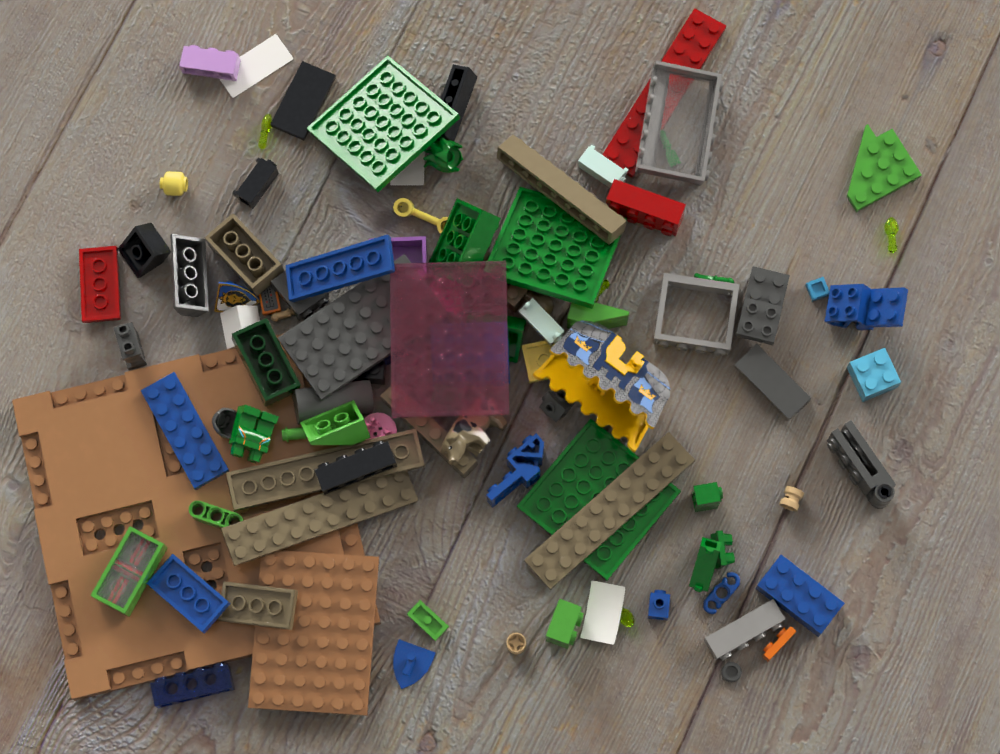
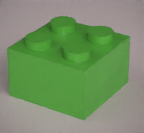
M559 599L546 634V641L566 649L569 648V645H574L577 637L575 628L576 626H581L584 613L581 612L582 607Z

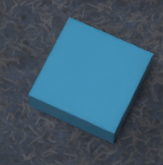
M824 277L805 284L812 302L829 296L830 291Z

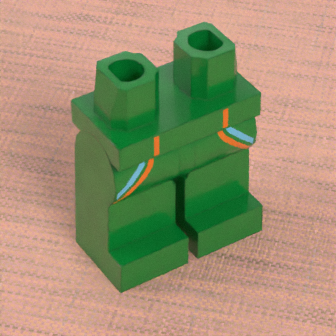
M248 405L238 406L231 438L228 443L232 445L230 455L241 458L243 457L244 450H248L250 452L247 460L259 463L262 454L268 451L271 434L279 416Z

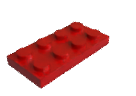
M106 246L79 249L82 322L92 323L121 320L118 247Z

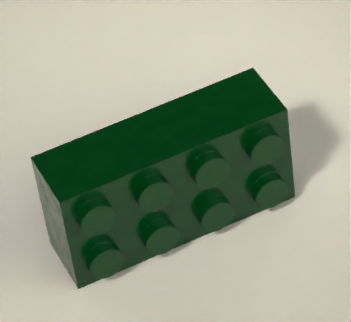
M267 318L232 333V341L265 407L292 395L295 389H300L301 384Z

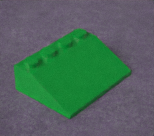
M457 198L429 260L428 268L455 283L471 288L476 279L478 269L484 261L486 251L491 245L493 235L499 227L501 218Z

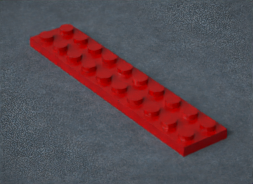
M694 8L661 62L701 69L725 31L726 25ZM670 74L661 130L667 124L694 79ZM650 80L602 154L622 169L625 167L629 169L626 175L631 178L636 173Z

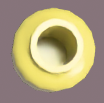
M168 171L164 174V178H160V189H163L164 194L168 196H182L184 192H187L188 178L182 172Z

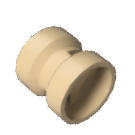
M786 486L784 491L785 497L781 499L779 505L787 510L797 512L799 509L798 502L803 498L804 492L795 487Z
M520 633L509 635L506 641L509 652L515 655L523 653L526 649L525 637Z

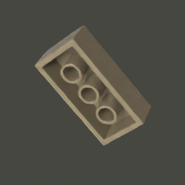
M234 214L204 237L209 247L256 296L267 289L274 278L284 272L282 264Z

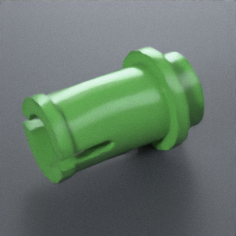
M285 427V429H282L283 441L289 442V440L306 439V434L302 427L291 429Z

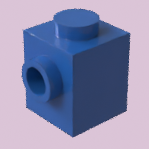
M655 590L654 593H650L648 619L668 620L670 594H666V591Z

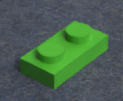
M421 600L407 613V616L435 642L449 628Z

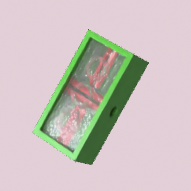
M129 526L90 596L130 617L147 586L146 583L151 579L168 547Z

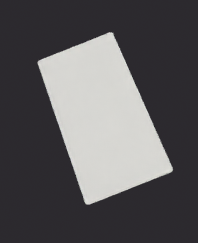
M275 34L239 57L241 62L237 81L220 79V81L232 98L292 61L293 57Z

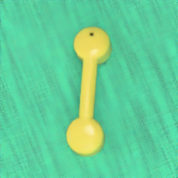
M399 198L393 206L394 212L398 216L409 217L413 215L437 226L440 234L448 217L438 219L415 209L412 201L406 198Z

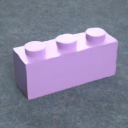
M190 45V47H183L179 67L184 74L237 81L241 60L239 55L231 50L223 52L215 48L202 49L199 46Z

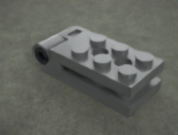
M852 420L844 424L841 431L837 428L831 432L827 440V446L833 454L836 453L839 457V464L844 470H848L850 480L855 486H859L870 504L876 509H883L894 497V487L896 484Z

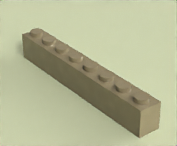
M512 135L498 146L497 159L606 243L610 245L624 233L626 220L622 215L617 214L606 203L597 199L593 193L588 192L578 182L568 177L564 171L559 170L551 161L543 158L536 150L526 145L522 139Z

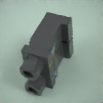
M130 322L114 327L123 361L126 362L128 370L147 365L140 338L133 323Z

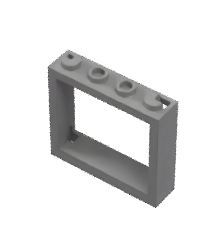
M664 273L653 343L662 346V348L674 346L676 349L683 351L694 349L697 353H706L707 351L714 352L717 356L729 355L740 284ZM675 287L732 296L725 343L661 334L667 288Z

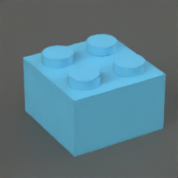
M885 348L853 360L847 366L862 402L896 389L901 383Z

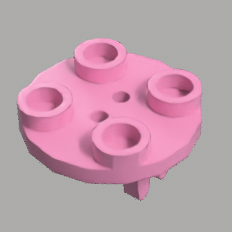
M376 412L364 418L371 437L369 439L398 432L393 419L385 413Z

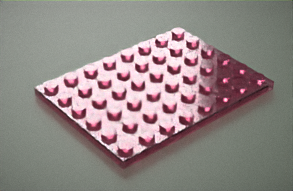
M506 261L394 264L395 272L390 274L392 418L509 415Z

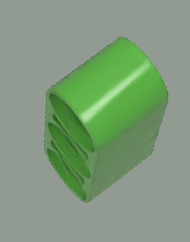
M193 501L188 509L190 515L196 521L220 529L230 526L234 519H239L240 522L244 521L238 513L202 501ZM197 507H203L202 514L195 515V509ZM215 513L222 514L219 521L212 520Z

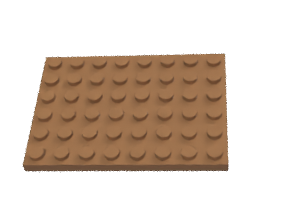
M281 550L261 557L258 585L298 590L292 630L255 626L248 708L368 716L379 557Z

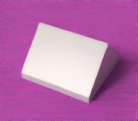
M236 305L220 313L227 349L235 348L232 341V333L260 321L258 306Z

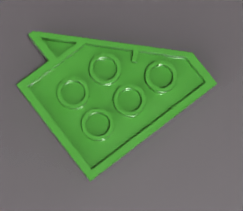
M868 124L864 128L847 193V198L856 212L922 176L893 129L876 137Z

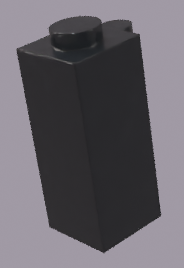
M257 158L256 166L240 188L232 193L238 200L254 209L279 174L277 165L269 159L266 161L263 158Z

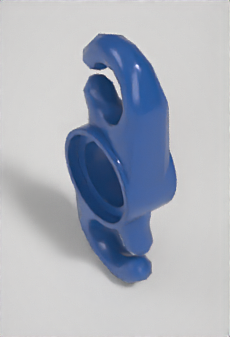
M729 572L726 575L727 577L735 578V584H728L725 577L720 584L715 586L703 603V608L707 613L716 614L717 612L716 609L708 607L709 602H715L716 608L720 609L721 605L731 597L740 585L739 575ZM718 588L726 589L727 596L722 599L716 595Z

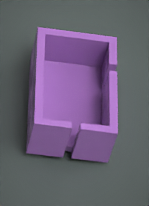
M426 236L391 238L394 261L405 254L421 277L428 279Z

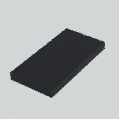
M302 61L270 124L271 127L304 141L308 134L307 127L314 122L336 75Z

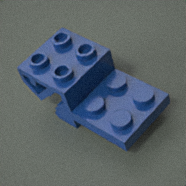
M864 284L831 285L825 322L847 328L851 322H855L857 330H873L874 327H902L908 289L905 287L871 289Z
M537 433L534 436L529 435L522 441L523 445L518 449L515 447L508 452V457L506 458L507 466L511 471L502 478L504 481L499 485L494 484L487 490V502L492 508L521 484L528 489L539 480V465L542 466L544 458V441Z

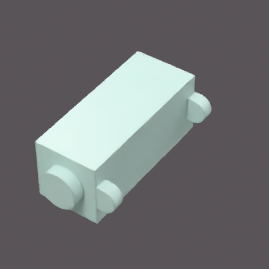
M593 145L589 146L578 160V167L609 188H611L614 179L622 182L626 181L625 175L629 169L626 167L622 169L594 150L595 146Z
M533 298L519 310V314L550 346L554 343L556 344L563 337L565 331Z

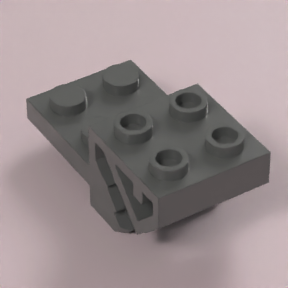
M752 267L736 337L769 345L774 344L790 275Z

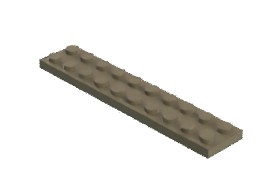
M411 429L368 439L354 445L338 446L227 472L226 475L234 511L320 492L322 488L315 473L318 465L325 462L333 463L336 461V458L343 455L351 456L355 454L356 450L371 448L378 441H388L397 467L359 482L423 468L425 465L417 430Z
M668 432L532 552L524 562L551 590L691 466L695 459Z
M406 471L354 483L326 495L322 493L221 528V532L235 567L418 502V498Z

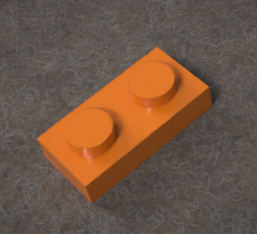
M791 626L788 629L784 627L776 635L779 639L774 644L770 642L763 649L765 654L762 657L769 662L797 631Z

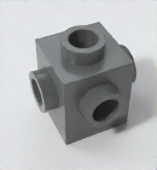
M561 390L558 392L548 391L542 397L543 403L540 405L544 413L555 422L565 417L575 404L568 403L565 400L566 394Z

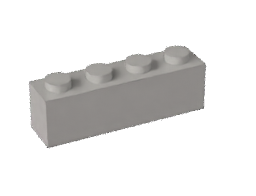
M774 599L705 637L704 642L716 661L718 659L724 661L732 656V651L736 649L741 651L749 646L748 642L755 639L757 642L766 636L765 632L771 629L774 632L783 627L782 623L786 619Z

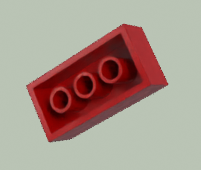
M614 179L606 198V204L617 214L627 218L628 222L643 224L645 228L650 230L657 229L666 236L677 235L686 207L684 203Z

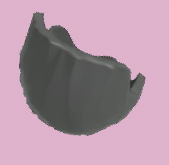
M221 408L214 414L212 425L221 437L231 438L237 413L236 410Z

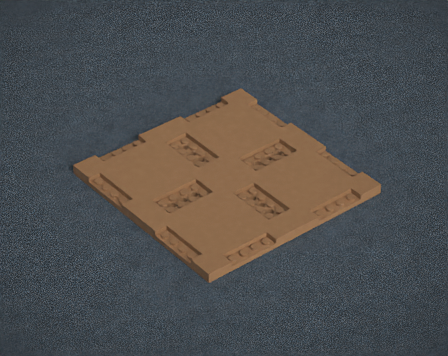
M236 347L202 356L197 354L124 372L125 375L12 400L35 506L34 513L48 584L51 586L71 699L74 701L252 657L254 625L216 620L204 634L149 585L146 586L130 617L90 596L129 526L133 527L134 523L139 520L143 521L144 526L138 531L160 541L168 547L154 574L174 554L206 583L215 581L217 584L215 590L220 595L222 593L223 581L258 585L261 557L234 567L221 529L196 521L189 513L190 504L193 501H202L238 513L243 520H247L323 493V491L234 511L226 473L196 490L191 484L141 392L142 389L173 372L176 373L227 465L229 472L339 446L310 445L307 436L306 439L289 440V442L283 441L282 429H285V427L288 429L302 427L301 424H297L292 395L265 407ZM282 347L301 384L300 389L310 388V384ZM248 405L279 416L271 434L268 451L262 454L259 463L247 460L250 452L248 450H244L243 457L241 458L230 455L232 447L231 444H228L230 439L223 438L217 434L212 425V418L221 408H231L237 412L238 406ZM197 507L194 514H202L203 507ZM215 513L212 520L219 521L222 514ZM232 520L231 525L240 522V520ZM358 523L281 550L365 556ZM118 525H123L125 528L124 533L121 535L115 534V528ZM99 530H104L106 533L102 540L96 539V533ZM204 563H212L213 568L210 572H203L202 566ZM377 604L374 626L381 624Z

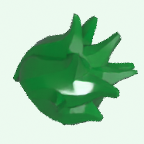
M440 138V142L436 140L429 146L431 149L424 151L428 153L423 158V160H427L424 167L433 166L435 169L445 173L458 172L460 169L457 166L464 160L459 150L462 148V145L454 141L445 140L444 138Z

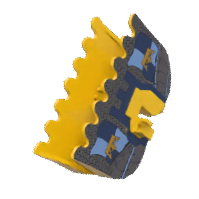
M584 320L577 321L550 348L549 352L552 355L533 373V376L538 380L548 378L550 380L549 387L552 391L564 390L566 393L565 400L568 403L580 402V410L584 415L594 413L597 416L596 423L598 426L605 427L610 425L612 427V436L616 439L626 437L628 439V448L636 452L647 429H654L658 418L670 397V385L667 377L655 365L645 360L644 356L636 351L627 364L623 363L619 358L626 347L621 341V337L599 323Z

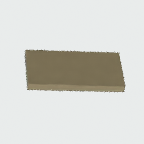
M223 581L221 596L231 604L219 616L217 621L292 630L298 590Z

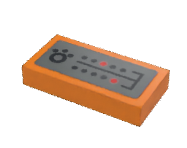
M270 285L259 294L263 316L282 311L278 292H275Z

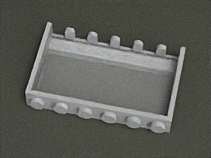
M656 60L652 68L636 173L698 184L699 186L704 181H707L709 176L707 163H710L712 157L710 145H713L715 134H712L718 120V116H715L716 109H719L721 101L718 95L723 88L722 74Z

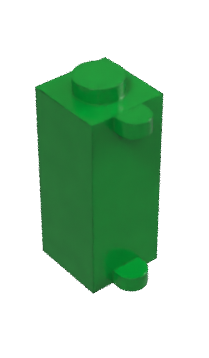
M702 537L689 587H693L695 591L708 592L722 542Z

